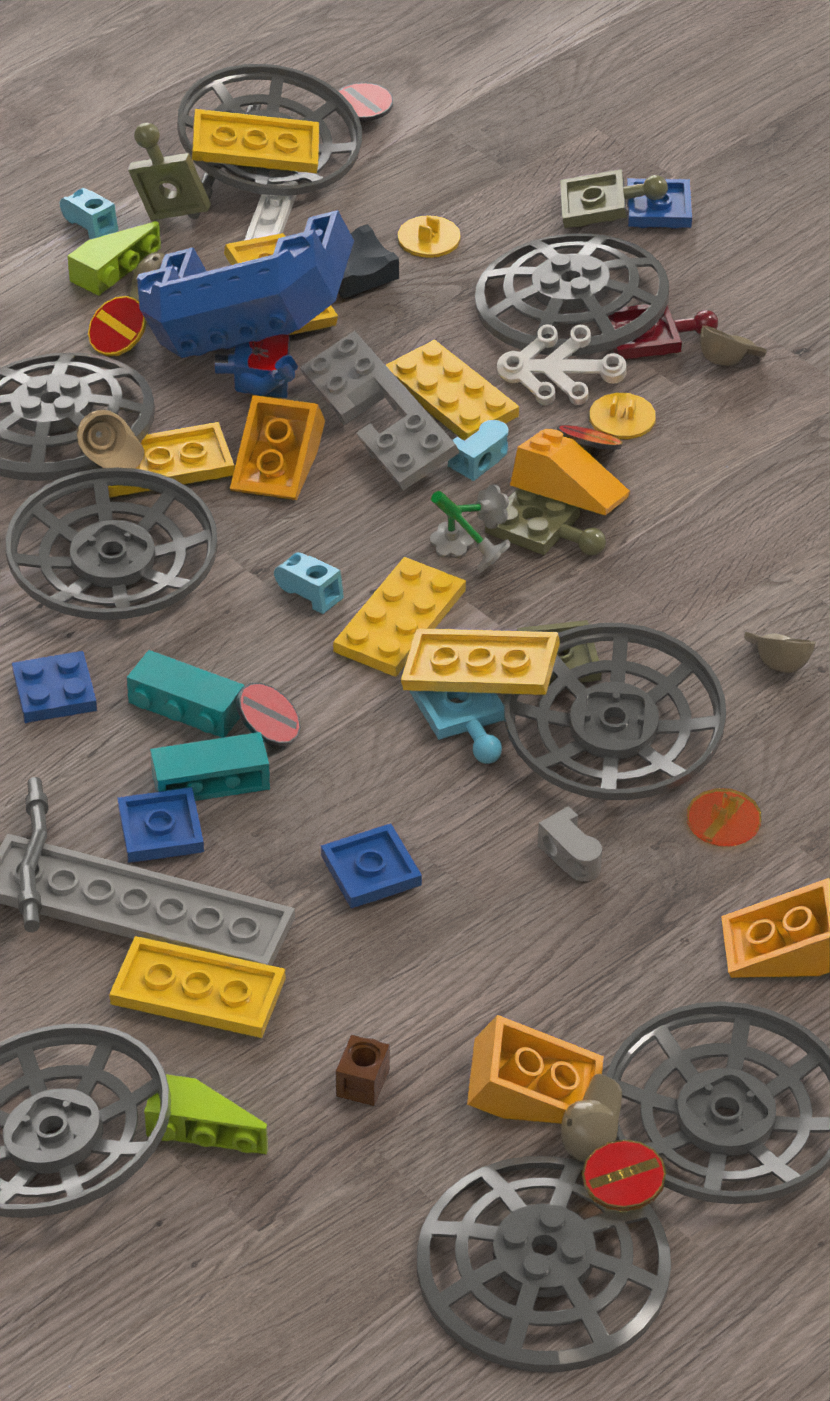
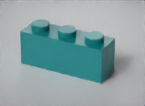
M151 650L145 653L127 676L128 702L141 709L152 711L173 721L184 723L221 738H225L240 719L237 712L236 699L239 691L245 685Z
M261 732L150 749L152 777L156 792L192 787L195 801L270 790L269 761Z

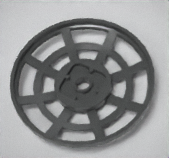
M242 64L214 71L199 79L189 88L182 98L178 109L177 131L179 139L186 153L190 154L191 159L192 145L186 135V126L193 128L194 118L189 116V112L194 104L211 90L215 92L222 102L213 111L293 119L279 112V107L303 116V121L319 122V134L323 144H319L318 154H321L318 159L317 173L326 165L331 154L350 153L347 162L339 170L324 178L316 173L292 171L295 175L269 177L270 169L257 167V174H251L232 164L193 160L197 166L217 180L240 190L274 196L299 195L328 187L340 180L351 170L358 159L362 144V127L359 117L350 102L339 91L311 74L280 65ZM244 80L271 81L269 95L253 94L236 98L231 96L224 85ZM283 83L308 90L321 97L326 103L313 112L310 108L299 102L281 97ZM267 105V110H255L248 113L241 109L242 106ZM336 110L348 126L351 142L332 144L330 130L323 119ZM223 166L226 170L232 172L233 174L251 181H246L237 178L235 176L225 173L224 171L216 167ZM301 180H306V181L309 182V183H303V184H298V185H282V186L267 185V184H283V183H285V182H290V181H296V182H298V181H301Z
M587 233L562 234L527 242L509 250L493 261L482 273L476 285L475 305L483 326L494 337L520 350H523L538 337V330L543 325L553 326L554 324H578L595 321L602 334L591 336V341L587 346L580 347L571 355L578 356L616 348L646 333L658 322L665 312L669 302V281L666 271L659 260L636 244L606 235ZM564 248H582L578 254H559L555 251ZM617 249L633 254L638 258H629ZM596 250H599L617 259L602 262L592 255ZM538 255H542L547 259L537 267H522ZM522 256L516 262H514L511 267L502 268L507 263ZM637 267H652L657 272L659 288L656 296L638 288L639 273ZM623 268L628 270V284L610 279L609 271ZM504 277L503 290L506 299L489 308L484 294L486 283L490 279ZM515 277H532V285L518 292L514 291L513 281ZM609 290L621 293L618 298L603 307L599 304L608 294ZM535 296L547 308L545 311L531 307L523 301ZM632 298L650 305L638 318L617 329H614L608 318L609 315L627 305ZM513 307L524 316L541 322L536 335H530L511 328L497 317ZM587 308L588 310L587 312L574 314H559L560 310H577ZM545 334L542 337L549 339L550 334ZM558 339L553 347L545 348L539 354L550 355L568 339Z
M52 353L26 358L1 367L0 390L11 381L20 386L13 394L0 395V406L11 404L12 413L0 421V439L14 445L32 447L30 462H18L0 458V476L31 481L57 480L77 472L103 468L91 461L86 455L69 460L45 462L47 447L77 442V430L56 436H49V433L67 430L74 426L78 428L82 419L91 413L93 405L108 407L107 410L117 415L120 409L140 414L130 429L141 443L152 426L155 414L154 398L149 384L143 376L128 365L105 356L88 353ZM99 367H104L110 370H103ZM54 368L52 373L35 377L26 375L34 371ZM68 368H75L93 374L78 378L66 373ZM128 377L141 387L143 404L123 399L121 387L115 378ZM105 381L112 392V396L91 394L89 386ZM18 424L27 430L34 431L35 435H21L9 431V429ZM100 431L96 432V437L100 436Z
M121 467L98 468L77 472L45 485L28 497L17 509L9 523L6 534V558L10 572L18 585L30 597L44 606L63 614L97 620L128 619L148 615L182 600L194 591L207 577L215 562L218 548L217 529L214 518L207 505L196 493L180 482L159 473ZM108 486H135L154 490L162 494L152 508L134 503L110 502ZM94 487L96 504L76 509L60 519L44 508L65 495ZM176 500L195 515L204 531L184 538L177 525L165 516L164 513L172 502ZM112 514H130L142 517L143 519L138 524L123 520H113ZM98 515L99 522L85 527L80 532L70 527L83 519ZM35 517L49 528L41 541L39 556L17 553L20 536L28 522ZM157 524L168 533L173 542L154 546V541L149 532ZM59 536L71 543L70 556L50 557L51 548ZM207 543V554L203 566L192 579L179 578L178 576L185 564L186 550ZM117 552L120 553V554L115 555V556H108V555H106V554H115V553H117ZM176 553L174 564L168 574L152 569L155 558ZM19 566L41 568L42 574L48 583L59 592L48 596L35 588L21 574ZM52 569H73L79 579L70 586H66L57 578ZM141 579L156 584L145 591L134 595H127L126 586L134 584ZM92 585L111 588L113 598L95 597L83 594V592ZM167 587L177 589L162 598L145 604L130 606V603L150 598ZM74 599L79 602L88 603L92 605H115V608H90L69 604L66 602Z
M627 623L583 625L558 633L560 645L557 654L581 644L613 641L612 660L589 662L569 670L557 655L552 671L557 679L550 684L546 695L542 696L539 707L517 701L519 694H505L504 722L508 737L517 754L529 768L546 781L566 791L603 800H634L652 797L670 791L689 781L715 755L723 738L726 722L725 696L720 681L711 666L684 642L664 632ZM628 642L658 649L676 658L681 664L666 677L648 666L627 661ZM611 672L610 682L599 683L589 688H586L578 680L592 674ZM625 673L644 678L656 686L646 693L636 686L625 683ZM692 673L698 677L708 692L714 716L691 719L688 702L678 686ZM564 688H567L576 698L570 713L550 710L554 699ZM668 695L678 710L680 720H659L656 704ZM515 715L537 721L539 735L544 746L549 751L548 754L534 758L519 739ZM619 717L623 722L610 724L605 719ZM548 724L570 727L575 741L559 748L551 736ZM713 729L712 738L705 753L688 769H684L673 762L685 749L690 738V732ZM679 733L675 744L664 756L650 747L657 734ZM587 751L592 755L604 758L603 771L583 766L571 758ZM638 755L650 764L637 770L617 772L619 759ZM562 764L580 775L602 780L601 788L568 780L548 768ZM659 771L671 777L668 780L649 786L616 789L617 781L641 779Z
M723 1001L695 1003L674 1008L655 1016L638 1027L622 1043L611 1061L607 1076L620 1085L622 1098L641 1105L642 1124L651 1141L643 1144V1146L653 1150L657 1157L663 1155L669 1162L680 1169L706 1178L704 1187L688 1184L664 1173L661 1185L684 1196L707 1202L726 1204L759 1203L783 1197L805 1187L821 1176L830 1166V1147L821 1161L802 1175L787 1166L802 1151L810 1133L830 1132V1117L812 1118L813 1110L810 1097L804 1084L800 1081L819 1066L830 1082V1049L809 1029L787 1016L770 1009L746 1003ZM697 1023H734L730 1044H703L682 1050L670 1032L677 1028ZM750 1025L783 1036L799 1046L807 1055L789 1068L770 1054L748 1047L747 1041ZM656 1039L668 1059L663 1061L653 1071L645 1084L644 1090L621 1081L622 1075L632 1058L647 1044ZM711 1057H728L726 1068L711 1069L699 1073L691 1063ZM744 1060L763 1066L777 1077L764 1084L755 1076L742 1071ZM675 1070L678 1071L686 1082L678 1099L656 1094L663 1081ZM790 1089L797 1102L800 1117L776 1116L774 1098ZM723 1107L725 1109H733L736 1111V1114L727 1117L720 1115L716 1110ZM653 1109L677 1115L681 1131L662 1138L654 1122ZM618 1120L616 1142H629L624 1136ZM773 1131L797 1133L791 1145L779 1157H776L763 1145ZM692 1143L699 1149L710 1153L708 1168L688 1161L677 1154L675 1150ZM749 1153L762 1165L748 1170L724 1171L727 1156H739ZM648 1161L635 1164L641 1172L656 1168ZM770 1174L784 1182L783 1184L760 1190H721L722 1181H749Z
M60 1024L41 1027L17 1034L0 1042V1066L18 1057L25 1075L0 1090V1108L11 1098L26 1089H30L32 1095L21 1102L10 1114L0 1110V1128H3L5 1144L0 1146V1161L11 1159L21 1168L10 1182L0 1178V1216L32 1218L58 1214L86 1205L125 1183L143 1167L155 1152L166 1132L169 1122L171 1092L162 1065L156 1055L144 1043L127 1033L110 1027L92 1024ZM66 1044L97 1046L88 1066L61 1065L40 1070L33 1052L46 1047ZM112 1050L124 1053L137 1061L150 1074L152 1080L131 1093L129 1088L119 1078L104 1071ZM81 1079L76 1090L67 1088L47 1090L45 1082L53 1080ZM98 1083L110 1089L120 1100L99 1110L90 1095ZM158 1093L160 1098V1114L155 1128L147 1142H132L138 1125L137 1106ZM126 1114L125 1128L120 1141L101 1139L103 1124ZM58 1127H62L54 1134H45L46 1132L56 1130ZM92 1153L109 1155L99 1166L81 1177L78 1176L75 1166ZM121 1157H133L119 1171L107 1179L83 1190L82 1186L91 1183L105 1174ZM59 1172L63 1182L59 1185L47 1187H26L37 1173L50 1174ZM67 1193L68 1196L54 1201L35 1204H8L16 1196L48 1197Z
M524 1156L502 1160L481 1167L461 1178L445 1191L431 1208L422 1226L417 1245V1277L422 1297L432 1316L449 1336L467 1350L499 1365L531 1372H564L586 1368L606 1361L629 1348L646 1333L658 1317L667 1297L671 1274L670 1247L664 1227L653 1208L646 1201H643L639 1204H634L635 1206L615 1209L612 1204H608L595 1197L589 1188L576 1184L579 1175H584L587 1163L556 1156ZM528 1168L563 1170L559 1179L528 1178L510 1183L500 1175L505 1172ZM611 1173L594 1178L604 1184L621 1180ZM483 1181L492 1190L473 1204L465 1214L462 1222L437 1221L446 1206L469 1187ZM534 1188L555 1189L550 1204H532L528 1206L516 1192ZM575 1194L594 1204L603 1213L582 1219L578 1214L567 1209V1205L571 1195ZM499 1199L510 1211V1214L503 1219L499 1226L475 1223L483 1211ZM648 1220L658 1246L659 1265L657 1275L633 1265V1242L626 1224ZM614 1227L620 1242V1259L595 1251L596 1245L593 1234ZM456 1237L455 1260L461 1279L442 1292H439L430 1266L431 1238ZM469 1239L493 1242V1261L473 1270L468 1255ZM539 1245H548L555 1252L544 1256L536 1253L533 1249ZM593 1267L614 1274L607 1287L590 1300L581 1285L587 1280ZM501 1276L509 1286L520 1292L516 1306L496 1297L484 1285ZM628 1280L650 1290L651 1293L648 1300L637 1315L620 1330L609 1335L597 1313L604 1310L618 1297ZM471 1293L476 1300L490 1311L503 1318L512 1320L505 1344L492 1340L472 1329L456 1316L450 1306ZM566 1294L573 1305V1308L559 1311L533 1310L537 1297H557ZM582 1321L593 1342L583 1347L560 1351L523 1349L529 1325L561 1326Z

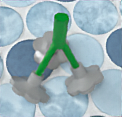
M489 485L486 490H481L478 493V501L475 504L456 505L441 491L433 493L431 501L447 515L448 522L439 524L438 531H435L430 536V543L436 547V553L439 556L449 557L452 555L456 558L463 557L467 553V548L472 547L475 540L477 543L476 547L483 554L482 561L477 566V570L482 572L510 547L508 539L501 544L493 545L486 537L482 538L462 516V512H476L478 518L484 520L486 527L489 529H494L498 524L505 523L508 518L506 508L508 507L509 500L506 494L501 493L498 485Z

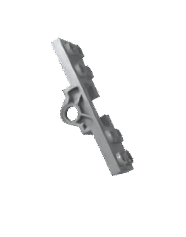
M353 331L300 367L303 375L336 412L343 425L384 398L387 399L394 411L398 410L402 419L380 434L371 423L356 433L362 444L366 447L370 457L380 463L403 491L459 454V450L452 439L356 331Z

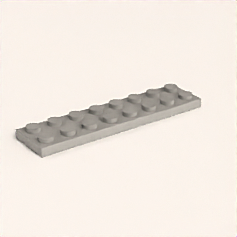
M7 833L0 846V904L18 908V895L21 893L19 869L30 839ZM46 843L35 870L36 891L41 895L42 909L39 913L41 915L132 939L137 936L270 966L273 965L295 919V908Z

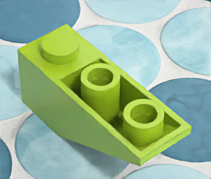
M154 221L86 241L67 256L69 281L98 296L134 270L144 257L161 249L159 223Z
M166 1074L171 1092V1114L166 1132L161 1139L162 1141L174 1140L194 1143L203 1147L214 1146L234 1149L243 1153L267 1154L268 1136L267 1124L196 1078ZM158 1093L147 1100L144 1110L147 1137H150L159 1118L160 1098Z

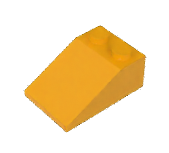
M253 395L230 490L297 500L317 455L325 424V419L319 405Z
M541 430L517 447L510 486L605 516L629 497V489L575 440L563 437V433L558 430Z
M830 878L721 916L728 973L731 978L821 976L830 973Z
M496 1015L474 1040L467 1105L503 1119L562 1124L566 1109L571 1104L583 1099L593 1076L602 1074L604 1056Z

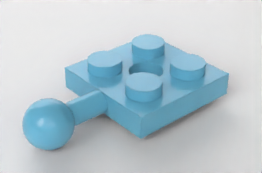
M410 691L438 740L468 731L474 741L473 754L479 762L491 764L500 758L502 753L501 742L497 737L487 734L483 729V726L504 720V705L496 693ZM453 698H458L464 702L454 703L450 700Z

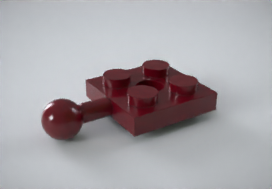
M643 304L623 307L609 315L608 318L614 329H617L638 318L650 305ZM667 305L664 314L646 333L631 342L613 348L615 354L622 356L624 359L679 353L682 350V341L679 333L696 331L700 335L703 325L717 329L719 324L718 318L710 310H701L696 313L694 318L673 320Z

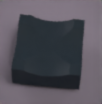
M368 224L360 226L350 233L354 243L338 292L343 299L399 279V257L394 252H390L383 247Z

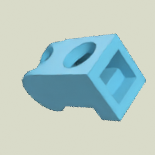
M81 188L73 195L60 200L61 212L66 220L72 224L77 223L88 230L90 239L119 231L114 203L95 192Z
M488 420L480 425L479 431L465 441L459 437L453 439L452 441L456 444L459 454L448 460V467L472 481L476 480L507 454V436L509 432L507 425L498 420Z
M300 552L294 553L274 570L275 579L284 591L290 594L296 593L312 601V609L321 614H324L344 598L340 570L310 555L307 556Z

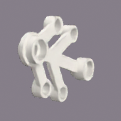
M543 325L538 330V337L521 352H506L497 362V371L501 378L509 383L521 382L535 395L537 402L542 405H549L555 400V388L549 382H540L532 373H544L569 396L570 402L575 405H582L587 402L589 398L588 387L582 382H574L565 373L600 374L604 381L612 384L621 382L627 373L625 359L615 353L606 355L602 360L567 359L580 347L583 348L590 343V329L585 325L573 327L571 338L545 359H534L542 350L553 347L558 341L557 329L552 325ZM545 334L553 335V337L549 339H545L542 336ZM578 334L586 335L583 339H578L575 336ZM513 363L519 364V365L516 366V367H509V366H508V365L513 364ZM609 364H618V366H616V367H614V368H611V367H609V366H607V365H609ZM542 391H549L550 395L541 396L540 393ZM576 391L584 392L582 396L573 395Z

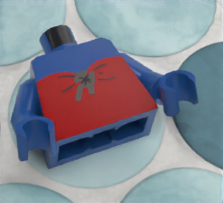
M279 334L258 342L250 341L235 346V354H215V374H234V386L237 392L256 396L288 398V382L295 378V370L298 368L297 363L290 355L289 334Z

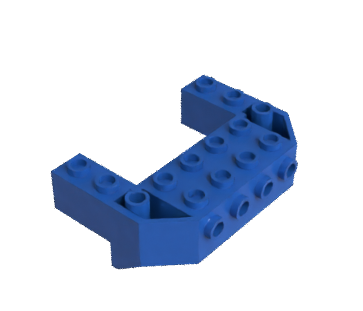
M336 210L309 217L304 232L278 238L273 255L206 271L193 247L165 254L160 269L138 274L137 284L140 311L160 345L181 358L193 355L200 356L221 348L229 349L238 344L250 341L258 342L267 337L293 333L301 329L336 301L354 239L339 211Z

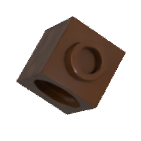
M351 1035L336 1069V1096L375 1106L390 1071V1044L379 1042L373 1038Z

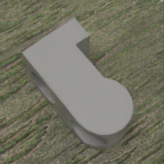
M569 806L539 822L538 847L572 878L582 882L594 880L599 876L601 872L602 845L594 837L586 836L577 827L578 815Z

